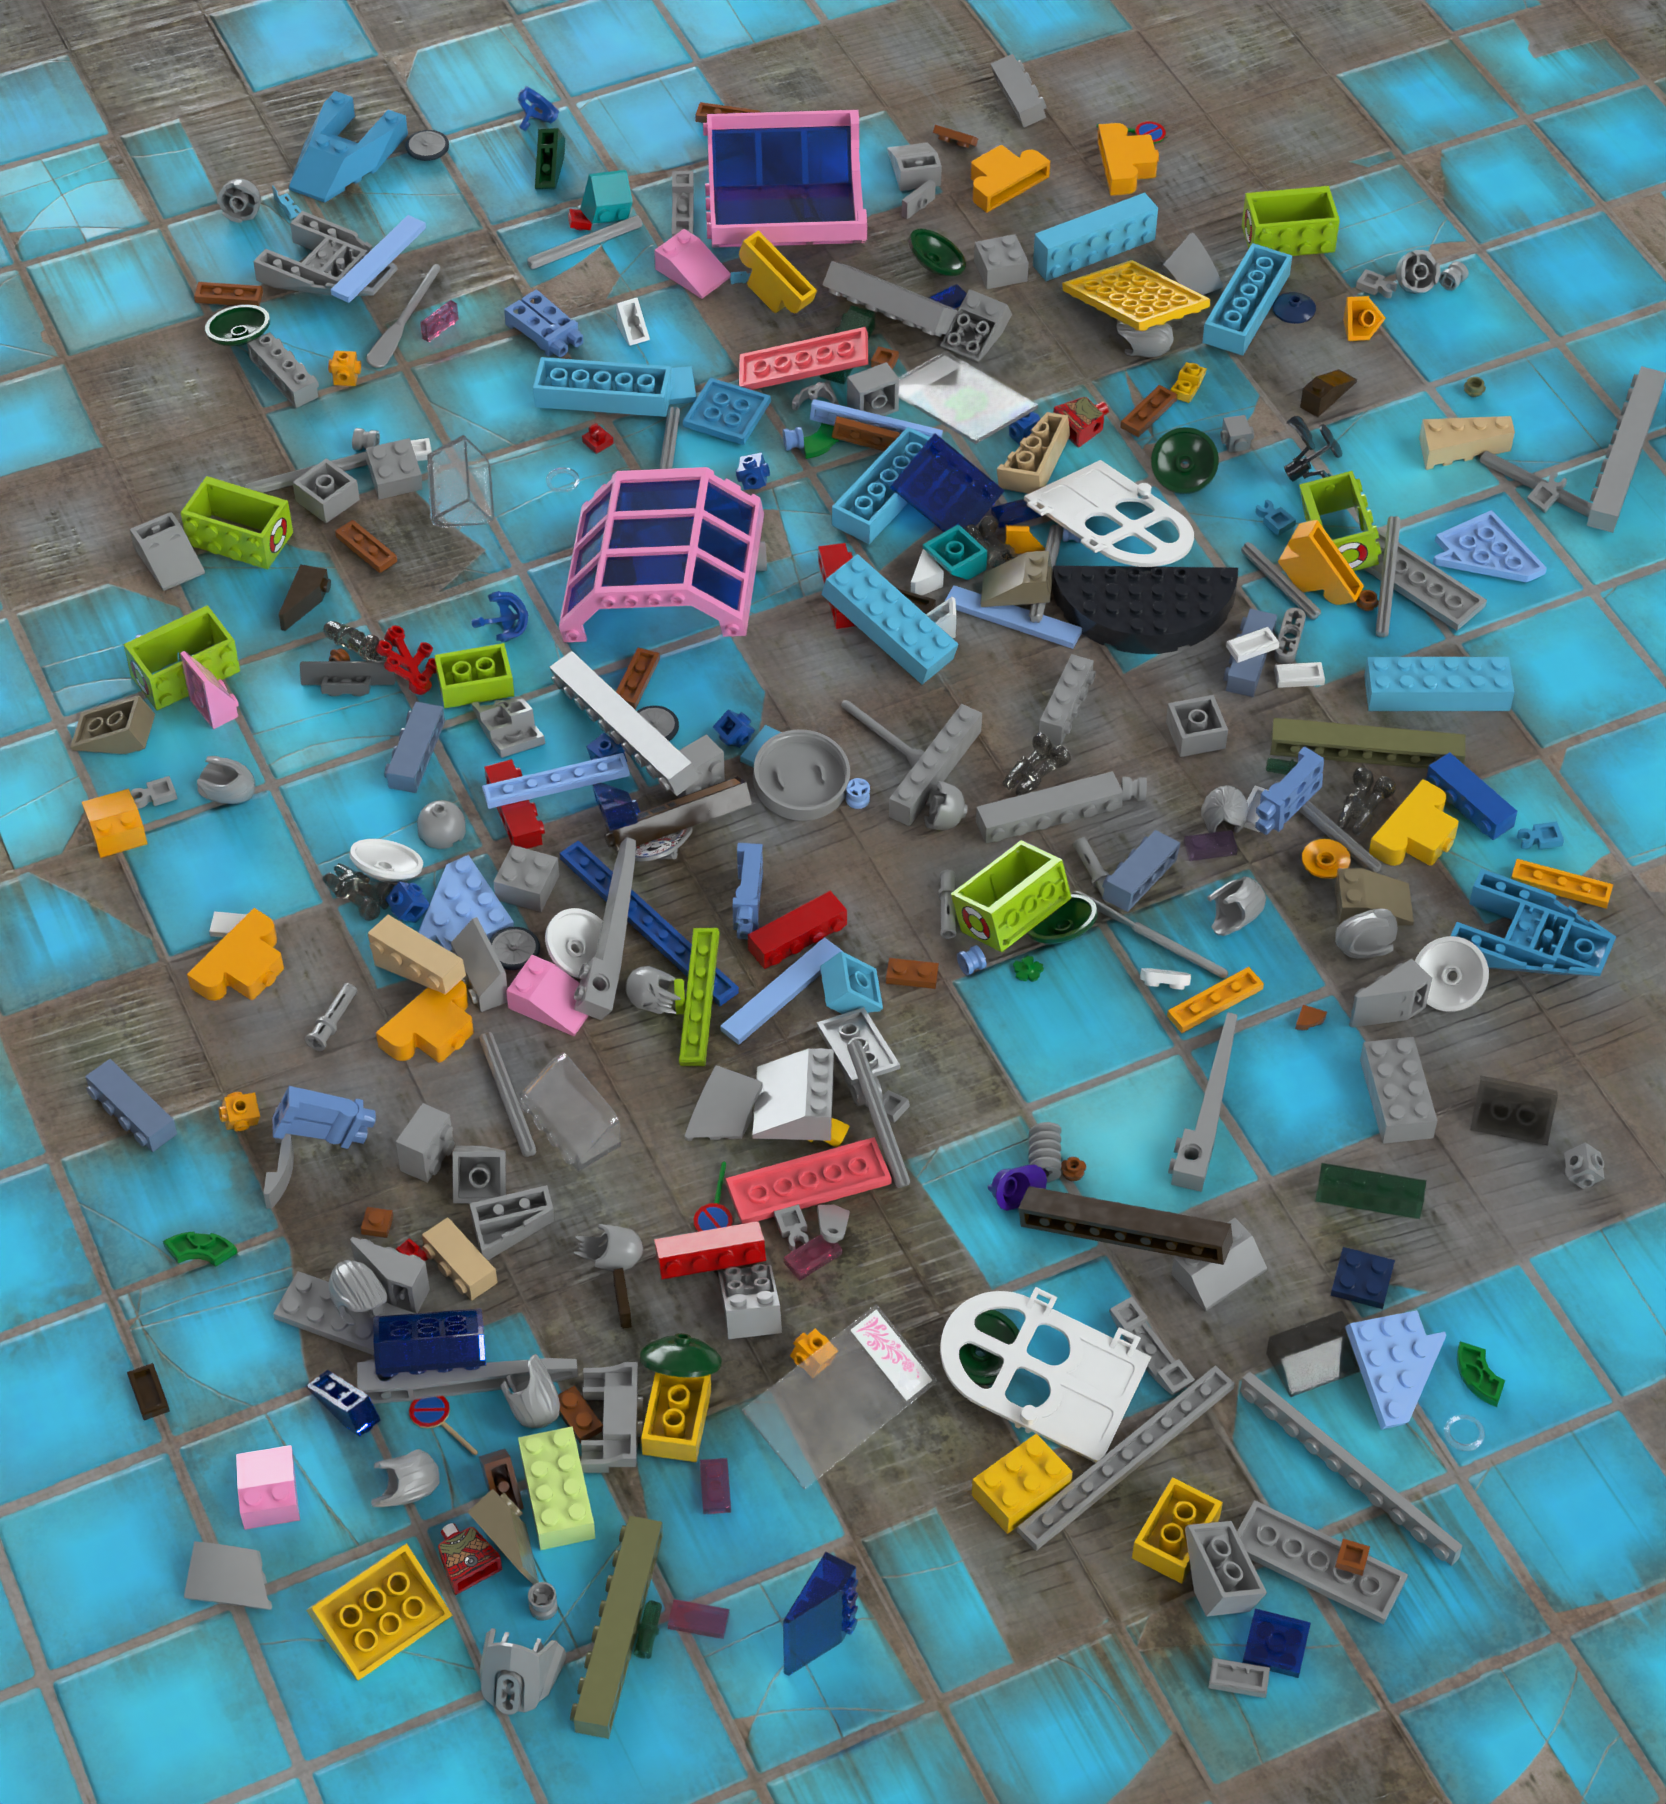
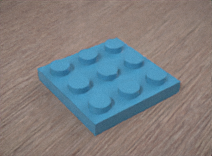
M710 377L683 419V427L745 445L771 403V396Z

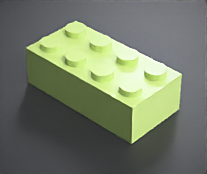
M573 1426L518 1437L520 1456L540 1550L596 1539L593 1516Z

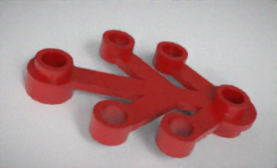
M394 625L388 628L384 640L379 641L376 651L378 654L387 657L384 663L386 670L408 680L409 689L413 693L424 695L432 687L429 679L433 674H436L435 658L428 659L425 666L426 669L422 673H420L418 666L425 658L430 657L433 647L426 642L420 643L417 653L412 658L404 642L405 634L403 628ZM392 646L397 647L400 655L391 650ZM399 665H401V666L407 668L408 671L405 670V669H403V668H401V667H399Z

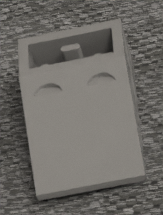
M928 142L887 148L900 191L917 189L930 179L936 183V186H941L942 166L938 153Z
M969 289L940 347L979 363L1007 326L1012 316L1008 305Z
M172 512L130 529L135 551L163 591L205 574L182 526Z
M1412 958L1404 964L1399 963L1390 973L1385 976H1379L1373 984L1367 988L1363 987L1356 992L1349 1026L1360 1027L1410 1019L1426 1008L1432 977Z
M352 1237L350 1241L354 1261L365 1264L373 1271L386 1290L387 1302L418 1314L430 1291L426 1262L418 1256H408L399 1253L394 1248H384L375 1245L370 1240H360Z
M756 1264L752 1267H730L726 1270L718 1271L728 1339L782 1333L780 1303L771 1265Z

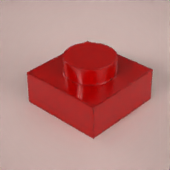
M569 209L568 219L570 228L591 231L592 223L583 212L577 209Z

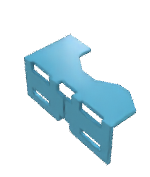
M272 186L274 200L283 208L289 219L297 217L301 210L297 205H292L294 201L288 193L278 196L277 190Z
M746 271L731 272V284L746 283L751 273Z

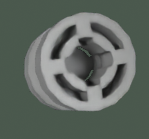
M1455 261L1449 265L1448 269L1440 273L1439 282L1445 289L1452 291L1468 278V269L1463 263Z
M355 428L352 437L353 450L361 451L363 448L366 449L379 445V431L370 430L366 432L362 428Z
M1122 777L1123 801H1129L1131 797L1138 801H1146L1147 778L1139 777L1132 781L1130 777Z
M547 1582L534 1584L528 1592L530 1613L537 1620H549L554 1617L558 1609L555 1588Z

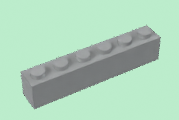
M963 704L959 706L889 798L890 818L907 826L913 823L926 806L928 794L933 784L938 785V781L944 782L981 733V712Z
M1112 771L978 806L976 808V824L985 843L997 842L1039 829H1046L1077 819L1092 817L1096 814L1115 811L1122 808L1123 791Z

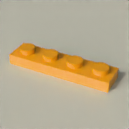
M1516 859L1511 876L1513 880L1554 895L1607 909L1613 884L1520 859Z
M1247 967L1169 1009L1167 1017L1181 1033H1184L1263 990L1264 983L1250 967Z

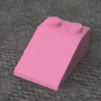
M685 229L654 250L655 270L701 299L731 277V273L700 238Z
M185 651L181 652L180 655L190 701L209 725L216 729L237 718L238 701L234 694L227 692L224 682L221 679L217 680L211 671Z
M534 955L530 956L506 990L509 1009L572 1036L576 1035L589 1016L574 1010L576 1004L574 994L580 983L555 964Z
M292 1446L236 1454L239 1507L244 1530L300 1521Z

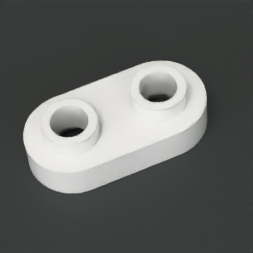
M1141 968L1140 979L1144 980V985L1158 987L1160 983L1170 984L1169 987L1172 989L1183 990L1185 986L1190 985L1191 974Z

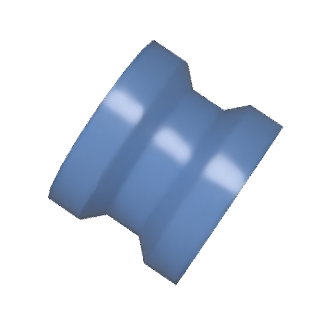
M796 427L794 430L783 429V442L786 451H790L795 447L804 449V437L801 427Z
M977 945L970 947L967 952L961 951L957 953L958 964L965 975L969 976L976 969L982 970L986 968L985 956Z

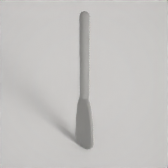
M438 264L432 266L397 322L384 332L367 354V362L372 367H384L390 360L400 341L404 325L439 273L440 266Z
M1080 891L1073 892V894L1089 897L1095 902L1098 912L1132 927L1140 935L1220 978L1228 976V971L1214 962L1139 922L1134 923L1117 911Z

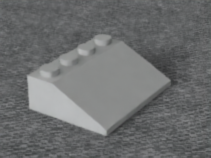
M806 1049L757 1067L756 1080L763 1082V1089L755 1101L753 1139L831 1141L834 1049Z

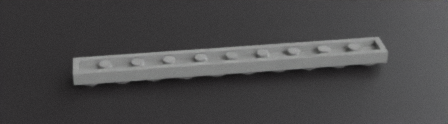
M1215 1365L1017 1527V1533L1037 1551L1232 1391L1235 1383Z
M1249 1371L1242 1378L1240 1392L1248 1402L1257 1405L1267 1418L1275 1420L1284 1428L1289 1436L1297 1438L1311 1454L1317 1455L1325 1461L1330 1470L1342 1475L1352 1488L1359 1489L1374 1506L1382 1508L1396 1524L1404 1526L1411 1532L1415 1540L1424 1543L1432 1549L1437 1558L1446 1561L1451 1566L1459 1559L1463 1546L1254 1374Z

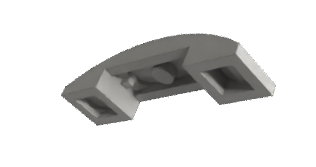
M672 171V237L683 229L693 234V171Z
M285 1134L283 1139L275 1138V1143H281L277 1172H266L263 1193L266 1209H272L276 1205L290 1181L294 1164V1148L291 1134Z
M1133 1297L1126 1299L1109 1310L1117 1328L1120 1327L1141 1337L1136 1349L1151 1356L1146 1370L1167 1392L1174 1395L1195 1382V1379L1180 1359L1175 1361L1146 1323L1147 1316ZM1122 1335L1126 1342L1133 1343L1134 1340Z

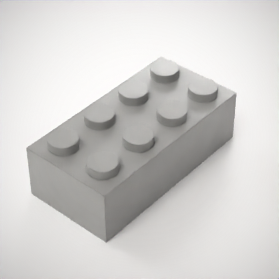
M1414 1037L1363 1042L1360 1062L1382 1143L1434 1138L1438 1120Z

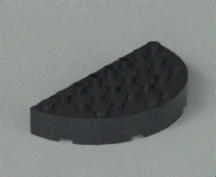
M1053 566L1052 591L1057 606L1064 613V618L1070 624L1081 627L1082 634L1090 640L1103 646L1105 643L1116 646L1117 650L1123 652L1162 654L1178 651V647L1188 644L1191 647L1211 636L1222 626L1234 605L1238 568Z

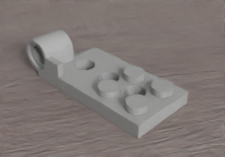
M863 1007L817 1022L818 1031L829 1049H834V1058L844 1072L845 1082L850 1088L856 1106L867 1104L847 1048L848 1044L853 1041H861L867 1060L871 1061L868 1063L882 1099L883 1093L877 1076L901 1068L898 1060L865 1008Z

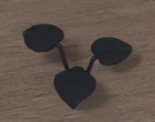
M1294 416L1290 418L1286 424H1289L1297 431L1306 444V448L1292 462L1284 466L1289 479L1293 482L1302 476L1304 479L1315 475H1321L1322 478L1330 477L1331 474H1327L1325 470L1309 472V470L1312 468L1310 461L1331 448L1335 457L1340 458L1342 456L1341 447L1334 439L1331 431L1325 424L1320 425V432L1327 445L1306 458L1303 456L1309 449H1315L1312 434L1301 417Z

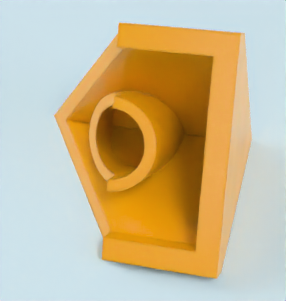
M1369 296L1347 297L1343 318L1347 340H1370L1386 317Z
M1005 525V553L1024 554L1026 552L1045 551V548L1029 532V526Z

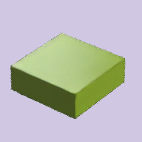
M675 979L674 994L681 998V1000H675V1011L677 1012L676 1014H684V980Z

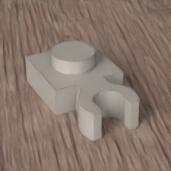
M1365 269L1356 282V289L1372 295H1376L1379 292L1385 298H1391L1392 291L1395 292L1397 289V283L1384 281L1385 276Z
M1556 471L1550 474L1547 484L1541 481L1527 496V500L1544 513L1560 497V493L1556 490L1563 489L1567 484L1566 478H1563L1558 483L1554 481L1558 476Z
M170 776L147 782L146 789L135 788L131 791L133 799H136L134 801L137 808L145 807L148 802H153L154 806L177 799Z
M890 1090L883 1094L881 1099L888 1120L893 1123L910 1107L909 1099Z
M799 1204L774 1211V1219L781 1237H789V1249L792 1252L795 1251L796 1241L803 1242L804 1247L808 1248L809 1238L805 1233L807 1231V1224Z

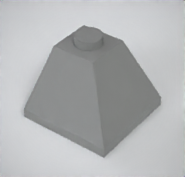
M455 1146L453 1150V1203H473L506 1195V1151L486 1146Z

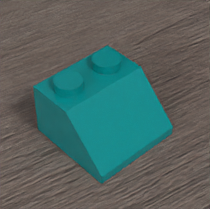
M619 170L589 174L580 210L592 224L621 221L629 218L633 200L627 171Z
M959 524L924 543L922 546L951 575L969 580L987 568V550Z

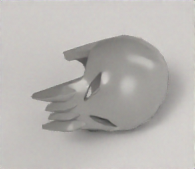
M641 966L633 970L627 979L626 992L628 998L637 1008L657 1014H662L663 1012L676 1014V1011L670 1009L672 1008L670 1004H673L671 1000H681L680 997L667 991L670 982L675 981V977L654 967Z
M599 1224L598 1229L605 1231L600 1237L575 1236L576 1239L583 1243L578 1244L582 1248H578L579 1251L574 1252V1254L595 1262V1267L612 1272L614 1269L623 1268L624 1271L629 1270L640 1260L644 1251L640 1237L629 1228ZM606 1240L603 1245L597 1247L602 1241Z

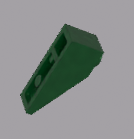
M559 128L538 129L535 189H556L565 154V137Z

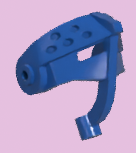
M525 86L518 93V103L526 113L519 126L523 131H526L530 126L528 122L530 117L550 124L557 119L559 110L538 92ZM526 99L531 103L530 106L525 102ZM535 106L543 111L542 114L534 109Z
M496 591L489 594V601L497 602L499 605L501 617L493 619L479 617L472 619V626L478 628L486 624L502 622L504 632L496 635V641L507 642L520 636L527 627L529 616L522 600L511 592ZM511 605L517 614H514L508 606ZM518 619V622H517L515 628H513V625H514V623H515V620Z

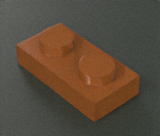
M935 125L933 133L939 135V140L950 143V140L953 139L958 141L957 145L969 148V145L976 146L979 139Z
M889 958L886 984L936 989L939 963Z
M575 1386L558 1394L560 1401L559 1415L568 1427L573 1426L575 1438L580 1444L581 1440H588L603 1431V1424Z

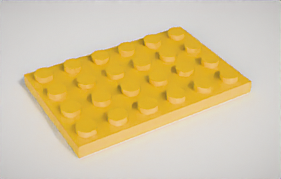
M1133 260L1062 283L1064 292L1080 299L1085 304L1097 308V310L1108 314L1110 317L1122 321V323L1135 328L1137 331H1145L1149 327L1163 325L1167 321L1181 319L1184 315L1199 313L1202 309L1210 307L1209 298Z

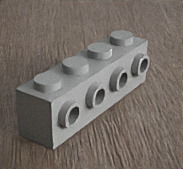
M1011 54L991 63L994 77L1023 128L1046 118L1044 109L1047 108L1045 101L1042 97H1038L1039 92L1035 84L1031 85L1032 81L1028 72L1024 73L1025 69L1021 60L1017 61L1014 55Z
M269 332L247 343L251 361L295 408L318 398L317 388L319 384L317 379L307 372L302 363H298L291 351H287L279 338L276 339Z
M1071 654L1040 719L1038 739L1061 746L1066 734L1069 735L1073 719L1077 718L1079 714L1080 704L1086 699L1088 687L1094 682L1096 671L1093 670L1094 660Z

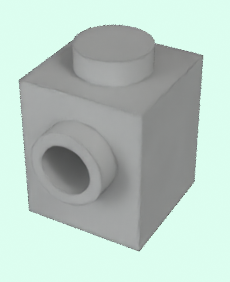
M1245 415L1223 418L1222 431L1220 433L1221 442L1226 445L1228 452L1250 449L1251 440H1254V430L1252 426L1249 427Z

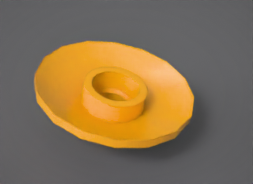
M1331 839L1312 841L1305 846L1302 852V863L1306 870L1320 878H1336L1337 870L1339 868H1349L1351 863L1350 853L1347 848Z

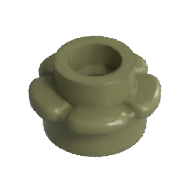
M1470 377L1464 384V391L1472 397L1480 396L1486 390L1483 379L1479 377Z

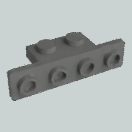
M385 661L300 662L301 684L321 685L322 694H328L329 696H340L342 694L364 696L369 694L371 685H394L396 680L395 673L385 669Z

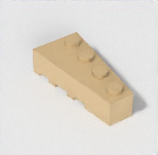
M1046 412L1031 429L1032 433L1027 438L1024 437L1022 439L1020 447L1007 456V461L1004 465L1000 464L997 468L1000 489L1029 494L1047 485L1070 436L1068 415Z
M1511 416L1422 419L1419 440L1425 469H1433L1434 465L1443 464V466L1451 465L1453 461L1464 459V461L1473 460L1474 456L1482 455L1485 451H1489L1494 455L1511 451L1515 434Z
M387 915L368 932L370 949L372 950L374 963L377 967L443 994H447L466 976L462 958L390 915Z

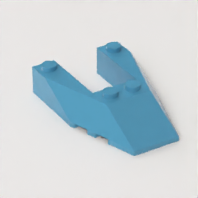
M334 91L324 102L304 143L289 184V190L325 203L345 191L347 185L360 182L365 174H373L408 136L406 115L388 109L359 143L338 136L355 117L353 97Z
M1484 869L1480 870L1473 885L1469 905L1512 919L1513 921L1505 939L1456 922L1451 936L1464 938L1476 945L1485 956L1488 968L1583 976L1601 975L1616 940L1615 935L1594 921L1590 920L1588 922L1578 915V910L1572 906L1566 907L1557 901L1554 894Z

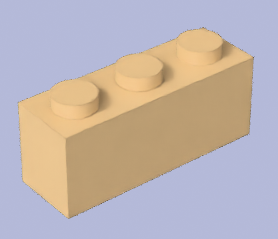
M448 1217L422 1234L424 1244L422 1250L430 1260L434 1259L438 1263V1268L445 1277L450 1276L460 1294H466L472 1301L497 1284L496 1269Z

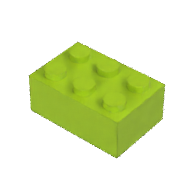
M504 643L434 655L444 708L514 696L513 677Z

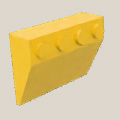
M407 1543L398 1547L306 1610L320 1633L357 1681L453 1616Z

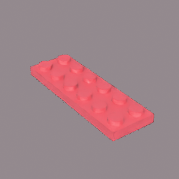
M862 327L740 354L739 386L754 390L868 365L867 329Z
M875 1137L726 1178V1185L741 1224L774 1217V1211L798 1204L800 1209L890 1185L892 1182Z

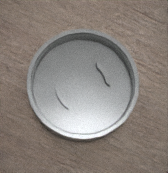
M790 730L779 733L766 741L756 755L753 770L755 792L760 801L779 816L798 821L818 819L837 809L847 794L846 787L850 779L848 758L835 741L821 733L811 730Z

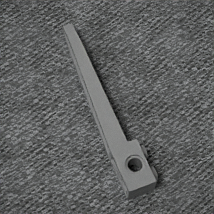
M629 837L621 842L614 865L596 955L580 968L578 975L581 978L580 985L574 994V999L576 1000L574 1010L602 1020L612 1011L621 970L636 852V840Z
M1227 1013L1195 1131L1184 1129L1182 1138L1177 1137L1174 1153H1178L1177 1158H1171L1168 1170L1169 1174H1173L1171 1185L1202 1192L1216 1137L1237 1014Z
M399 1357L383 1361L371 1359L365 1362H357V1391L360 1405L414 1401L437 1396L448 1397L501 1390V1384L504 1381L508 1388H511L506 1378L511 1374L518 1381L530 1379L528 1371L529 1360L418 1368L413 1367L412 1358L405 1359ZM540 1359L553 1382L578 1377L577 1359ZM384 1378H391L387 1381H382Z

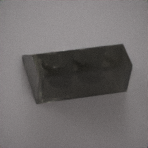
M1480 1075L1470 1130L1548 1146L1558 1098L1557 1090Z
M1343 1311L1269 1337L1266 1354L1290 1397L1360 1372L1345 1329L1350 1323Z

